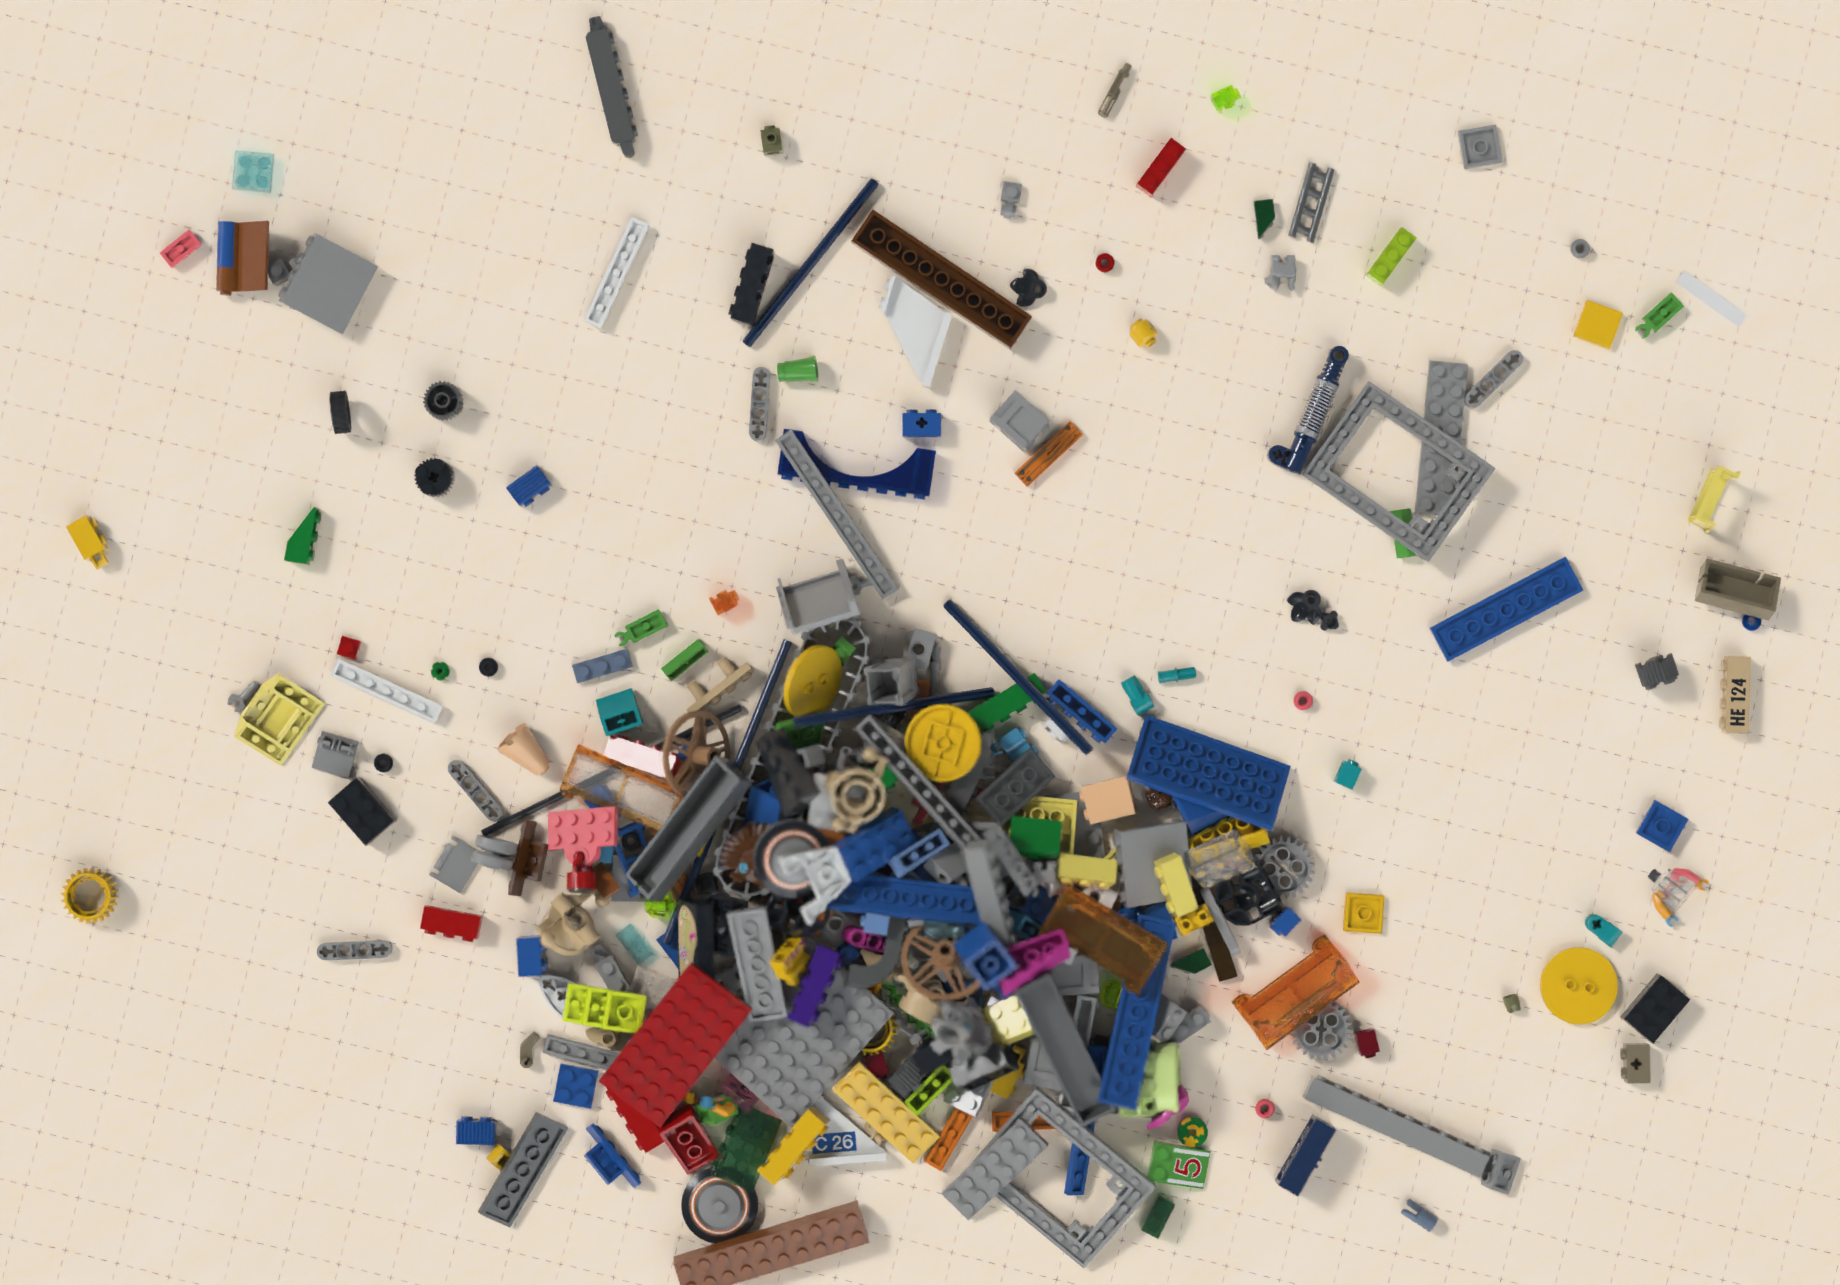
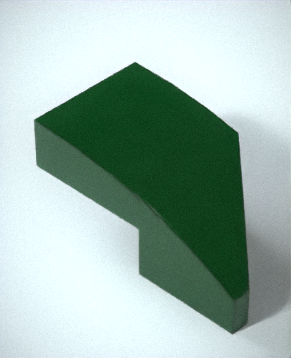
M1273 199L1254 201L1258 239H1261L1268 228L1272 227L1275 220Z
M1204 948L1169 964L1171 968L1179 969L1187 974H1196L1212 965Z

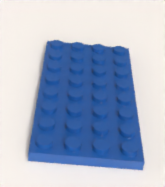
M1146 714L1126 779L1272 831L1291 766Z

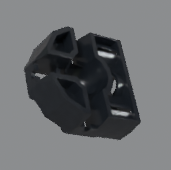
M1258 856L1226 872L1215 889V901L1221 908L1223 916L1236 926L1253 925L1259 920L1285 908ZM1236 871L1241 882L1234 885L1229 875ZM1260 880L1261 885L1266 892V894L1262 896L1260 894L1259 888L1254 884V882ZM1236 888L1240 889L1239 895H1234ZM1254 894H1256V902L1253 900ZM1231 898L1235 907L1227 911L1222 902ZM1253 907H1256L1261 915L1255 919L1252 918L1249 912Z
M814 891L809 896L805 895L795 898H784L772 893L766 904L770 927L794 938L812 936L825 927L831 915L828 907L829 903L822 912L825 914L824 919L821 921L815 917V921L809 925L806 923L800 908L817 898ZM802 898L801 903H795V900ZM790 919H792L795 921V923L793 924L791 931H788L785 928L787 927Z
M711 894L704 901L714 904V953L726 957H736L727 913L729 911L743 910L738 908V906L748 909L749 901L725 894Z

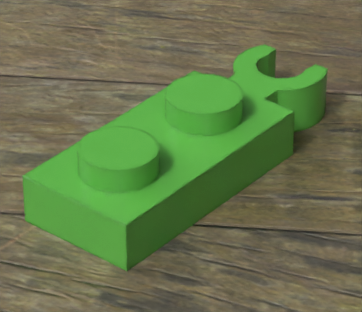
M1672 292L1669 293L1642 318L1645 324L1638 325L1634 329L1635 332L1642 328L1645 330V334L1641 338L1648 337L1651 329L1654 333L1657 332L1684 305Z
M660 609L626 625L627 632H617L614 636L616 638L622 635L624 641L619 646H625L629 639L636 643L668 625Z

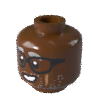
M1152 788L1145 792V797L1152 809L1160 811L1171 805V795Z

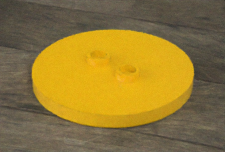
M815 645L802 652L794 661L784 684V702L791 715L795 717L825 711L830 706L838 692L842 678V664L835 650L825 645Z
M939 704L923 709L912 719L905 734L904 744L908 759L927 779L937 782H948L963 777L975 766L981 753L982 739L977 723L966 711L953 705Z
M1584 947L1568 948L1555 954L1545 965L1540 979V992L1546 1007L1557 1018L1572 1024H1588L1603 1017L1613 1006L1618 991L1617 976L1611 963L1600 953Z

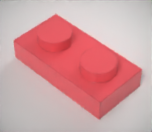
M189 229L162 250L160 254L173 269L202 246V243Z

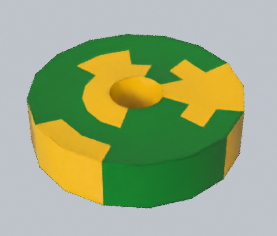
M1189 1116L1179 1123L1177 1135L1183 1145L1195 1148L1201 1146L1206 1141L1208 1129L1202 1119ZM1195 1129V1135H1190L1189 1130Z

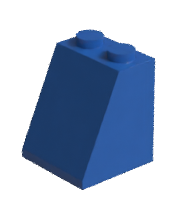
M770 778L751 786L744 827L751 821H759L760 824L767 822L769 824L794 819L795 815L784 816Z
M1171 795L1174 805L1182 819L1186 822V826L1192 835L1228 816Z
M984 921L953 944L964 964L985 990L1017 967Z

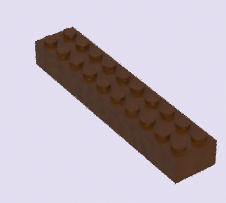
M873 209L851 240L854 246L1009 350L1014 346L1032 319L1030 314Z

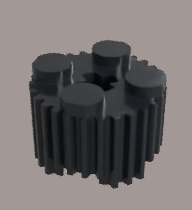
M437 458L426 459V462L422 461L423 464L420 463V466H417L414 475L416 477L414 480L417 481L415 484L418 485L417 488L423 494L430 497H443L444 494L447 495V492H450L449 489L453 488L451 485H454L453 481H455L453 468L445 461ZM434 473L436 475H439V477L437 478V482L435 483L433 480H431L432 474Z

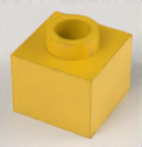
M497 1144L486 1159L501 1171L511 1153L500 1144Z

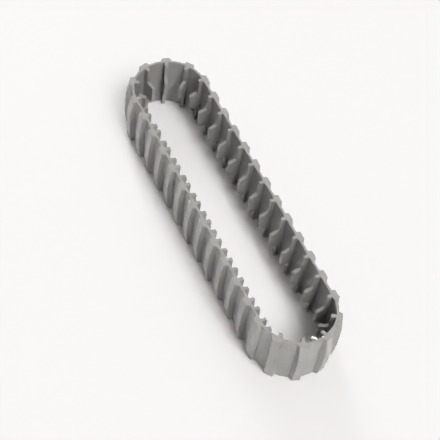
M857 618L854 620H844L853 624L847 632L849 635L856 627L861 632L864 639L854 642V644L865 643L864 658L853 655L854 658L861 660L862 663L856 676L848 672L846 673V675L855 678L850 693L839 690V693L848 696L843 709L847 708L849 700H855L854 688L856 683H862L864 677L860 673L863 666L869 665L871 660L867 657L868 645L872 643L870 636L864 635L860 629L862 622ZM840 621L836 622L835 629H839ZM821 626L823 632H827L824 626ZM814 629L802 632L801 638L804 641L801 649L795 650L793 654L796 659L804 651L808 639L818 643V639L810 636ZM781 686L779 692L782 694L779 703L772 706V710L775 712L771 721H766L764 726L767 732L776 728L774 723L779 711L789 714L788 710L781 708L784 700V686ZM838 721L835 729L827 726L824 727V729L833 732L828 747L821 745L822 749L826 750L825 760L827 755L833 754L835 750L832 743L835 736L841 735L842 730L839 728L841 721ZM760 752L757 757L751 758L752 770L750 775H745L754 784L760 783L752 779L757 765L765 767L764 763L759 761L761 757ZM823 763L815 767L819 768L817 773L820 774V772H826L828 766ZM745 792L739 799L736 810L730 811L728 815L731 822L728 828L722 830L721 836L724 839L721 846H716L714 850L717 859L716 867L712 870L714 876H719L724 884L723 890L726 893L732 891L741 895L743 900H750L753 895L761 893L767 896L771 891L764 887L761 890L750 892V882H746L745 891L739 890L732 886L736 882L734 879L729 883L723 875V871L730 870V868L722 871L719 869L720 851L723 849V844L727 842L728 837L734 834L731 832L735 819L745 821V818L738 814L742 802H748L749 800L748 797H745ZM805 810L800 814L799 818L794 817L793 820L806 821L803 817Z

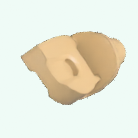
M867 1121L865 1122L864 1129L871 1135V1140H875L878 1145L888 1141Z

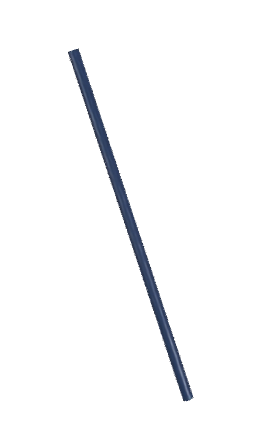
M783 639L733 763L739 771L742 769L793 643L786 639ZM716 831L708 840L701 857H695L679 899L690 898ZM677 904L661 941L669 946L678 927Z

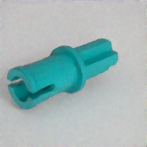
M1195 667L1158 671L1159 684L1176 681L1177 683L1179 682L1178 680L1196 678Z

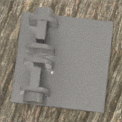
M322 731L321 736L317 740L318 747L312 768L349 778L359 741Z

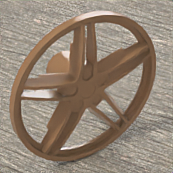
M700 710L687 712L673 723L666 735L662 751L664 775L672 790L682 797H685L688 793L682 789L686 781L688 782L696 771L700 777L715 756L721 757V753L725 751L724 758L730 761L728 734L722 722L715 715ZM695 717L692 743L683 738L676 737L675 734L687 720ZM706 718L713 721L719 728L723 741L706 744ZM672 741L686 746V751L674 745ZM721 744H724L723 747L716 748V746H720ZM671 747L687 756L675 778L670 767Z
M948 923L943 939L939 943L917 935L927 925L915 926L906 937L901 952L902 969L909 984L921 995L937 1001L959 1000L977 990L981 985L978 980L968 988H965L958 967V963H962L963 960L953 944L958 939L960 924H956L952 943L948 941L952 927L951 923ZM965 925V926H967L968 928H970L971 930L976 927V926ZM915 938L916 940L932 947L933 950L929 951L922 945L914 942L912 939ZM910 943L931 956V960L914 977H912L907 964V952ZM932 966L935 967V970L925 976V978L918 983L916 982ZM940 970H944L955 993L938 994L928 991L920 985ZM953 970L956 973L957 979L962 989V991L958 992L956 985L949 973Z

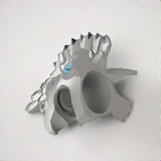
M973 995L967 996L966 1005L962 1002L954 1003L950 1000L938 1002L944 1018H933L935 1035L937 1037V1040L930 1043L933 1050L941 1054L947 1048H953V1056L955 1057L952 1063L953 1066L962 1064L970 1056L986 1051L993 1040V1033L991 1032L993 1028L990 1027L991 1024L988 1023V1019L983 1018L984 1011L981 1010V1003L975 1001Z

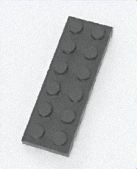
M535 1112L477 1212L510 1228L563 1139L568 1127Z

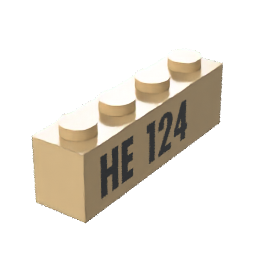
M1724 656V660H1721V671L1724 672L1723 679L1720 681V690H1723V698H1720L1719 703L1720 710H1722V717L1719 718V728L1722 729V733L1749 734L1751 657Z

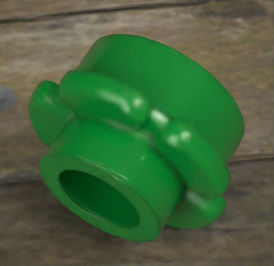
M436 662L432 665V677L442 681L445 677L449 676L450 670L445 662Z

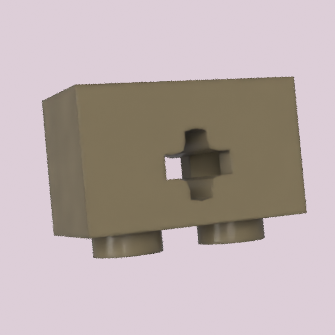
M1623 1043V1048L1620 1049V1058L1624 1063V1067H1621V1079H1624V1082L1627 1084L1651 1083L1650 1044ZM1639 1061V1064H1636L1635 1067L1631 1065V1062Z

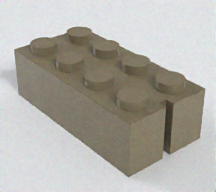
M1706 558L1700 567L1699 584L1696 588L1694 601L1769 621L1776 612L1781 577L1764 573L1758 584H1755L1761 572Z

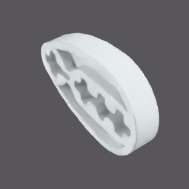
M547 974L539 980L542 996L551 1010L562 1018L565 999L560 1000L558 992L567 991L568 982H576L562 976ZM551 979V984L556 990L551 987L545 988L543 980Z

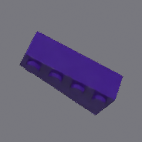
M823 944L818 945L808 967L809 972L801 983V992H798L793 1001L794 1009L791 1013H788L786 1019L807 1028L813 1022L817 1023L821 1014L818 1011L821 1004H825L828 997L826 990L828 986L832 987L836 977L833 975L835 968L839 969L843 958L840 957L842 952Z

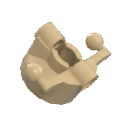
M868 747L863 751L865 761H878L874 772L856 767L847 769L842 773L830 771L826 778L824 787L827 788L831 805L839 816L831 823V827L835 832L846 831L854 835L860 823L871 820L883 808L885 792L881 777L888 758L878 755L875 748ZM854 784L862 785L865 789L862 800L859 797H849L846 793L848 787Z
M597 888L593 893H582L581 895H565L562 892L551 901V907L543 917L542 923L534 928L541 936V944L564 956H576L584 952L587 947L594 944L601 936L595 930L594 921L590 914L581 905L594 895L596 905L603 908L609 905L610 898L605 900ZM568 920L572 921L577 927L572 926Z
M902 967L895 968L892 973L894 980L903 982L908 989V993L903 994L898 1004L899 1007L915 1018L933 1025L934 1017L944 1018L941 1006L938 1005L940 1001L929 999L918 993L907 981ZM932 976L920 985L934 993L948 994L944 991L942 981L937 976Z

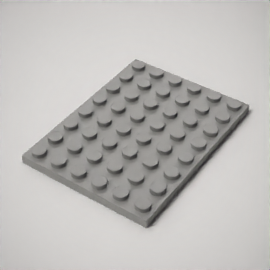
M808 936L804 939L805 947L803 950L811 956L807 962L810 965L819 944ZM840 965L839 969L835 968L833 975L836 977L832 987L828 986L826 990L828 997L825 1004H821L818 1011L821 1014L817 1023L813 1022L807 1028L786 1019V1017L749 1022V1017L747 1016L715 1057L719 1063L791 1128L894 1014L868 988L847 986L849 971L842 965ZM809 970L804 974H798L800 981L796 986L788 985L784 979H781L788 1013H791L794 1009L793 1001L798 992H801V983Z

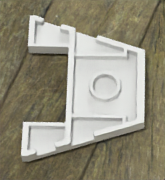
M835 846L778 858L786 875L802 866L817 897L800 908L806 923L809 925L815 921L814 918L820 912L822 913L826 909V905L833 898L835 899L851 882L840 853Z

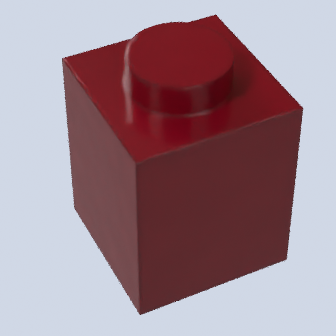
M1369 1028L1354 1032L1360 1056L1371 1058L1375 1057L1377 1052H1380L1375 1029Z
M882 1050L879 1051V1054L874 1052L871 1056H864L863 1059L867 1069L877 1078H880V1080L887 1078L886 1074H889L890 1070Z

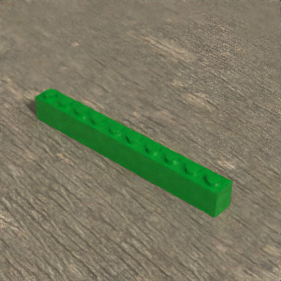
M1035 673L1026 677L1042 694L1046 693ZM1016 683L967 713L975 720L979 730L985 732L987 729L995 728L993 724L1000 720L1003 723L1010 719L1011 716L1009 714L1012 712L1020 713L1027 709L1026 704L1033 700ZM885 765L881 782L887 792L896 786L895 782L898 779Z

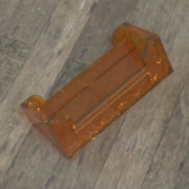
M1070 884L1067 885L1038 933L1039 936H1043L1062 929L1068 940L1069 947L1124 979L1123 984L1126 990L1136 995L1140 993L1168 946V943Z
M1325 934L1315 939L1311 947L1313 951L1311 954L1251 997L1249 994L1244 993L1231 1001L1266 1050L1270 1049L1360 983L1347 961Z

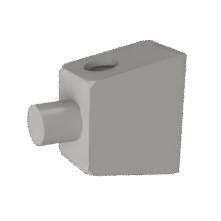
M956 843L935 854L923 865L939 883L970 885L964 878L968 873L965 857Z

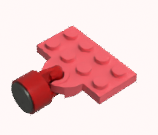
M618 807L548 812V850H564L567 860L572 864V872L567 873L568 892L593 893L596 890V873L593 872V863L599 861L601 847L618 846Z

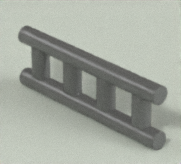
M1309 162L1288 236L1293 238L1296 237L1297 232L1308 235L1307 242L1314 243L1335 169L1329 167L1326 173L1315 170L1317 164ZM1313 177L1324 180L1321 191L1310 188ZM1307 196L1318 198L1316 209L1304 207ZM1302 214L1313 217L1310 228L1299 225Z

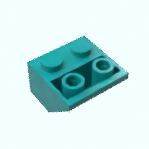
M632 688L596 700L599 717L606 736L644 724Z

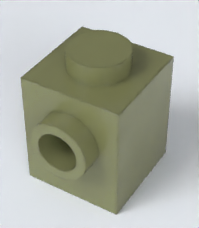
M770 125L765 126L764 130H760L764 156L783 153L780 128Z

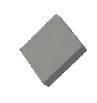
M1496 124L1457 132L1464 169L1503 162Z

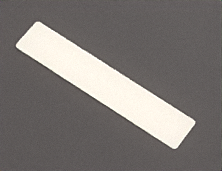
M1684 271L1676 281L1677 284L1737 327H1740L1747 317V314L1687 271Z

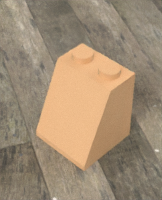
M1127 775L1081 787L1082 790L1079 791L1081 802H1085L1086 805L1084 810L1086 821L1089 820L1090 824L1138 812L1131 781L1126 779Z

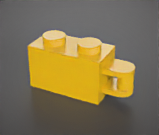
M85 515L67 525L66 528L83 559L91 560L94 567L98 570L109 563L104 553L108 550L106 546L108 541L103 534L100 535L97 528L99 525L94 517L91 518ZM100 555L101 559L96 561L95 557Z
M1016 1044L1013 1045L1012 1050L1020 1055L1017 1060L1020 1069L996 1079L990 1090L1005 1099L1008 1096L1012 1097L1017 1088L1014 1085L1017 1078L1021 1080L1025 1073L1024 1063L1021 1060L1026 1049Z

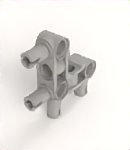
M865 742L853 750L849 747H843L840 750L839 758L830 765L827 774L830 771L842 773L847 769L856 767L870 769L877 761L867 762L864 760L863 751L868 748Z

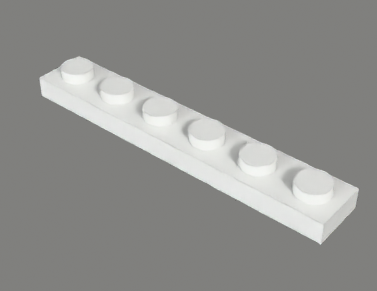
M631 217L583 320L584 322L602 329L649 228V224Z
M339 658L330 675L433 723L437 722L443 709V705Z

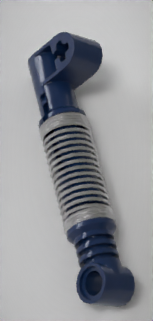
M1335 346L1328 353L1327 364H1324L1326 368L1322 369L1324 373L1321 372L1314 382L1316 387H1312L1314 390H1311V392L1313 393H1310L1311 396H1308L1310 398L1307 399L1308 402L1306 404L1308 406H1305L1307 409H1303L1305 412H1302L1304 415H1301L1302 418L1298 422L1300 425H1297L1295 428V438L1291 448L1288 449L1280 445L1270 448L1267 452V459L1271 464L1292 473L1301 474L1311 447L1318 440L1319 430H1322V424H1324L1327 417L1328 408H1331L1330 405H1332L1331 402H1333L1334 395H1336L1335 392L1338 390L1339 379L1337 377L1341 376L1339 374L1343 371L1341 368H1344L1349 357L1348 350L1345 347ZM1335 351L1342 352V361L1334 359ZM1279 450L1281 456L1285 454V451L1289 452L1284 465L1281 464L1282 458L1274 459L1273 452L1275 453Z

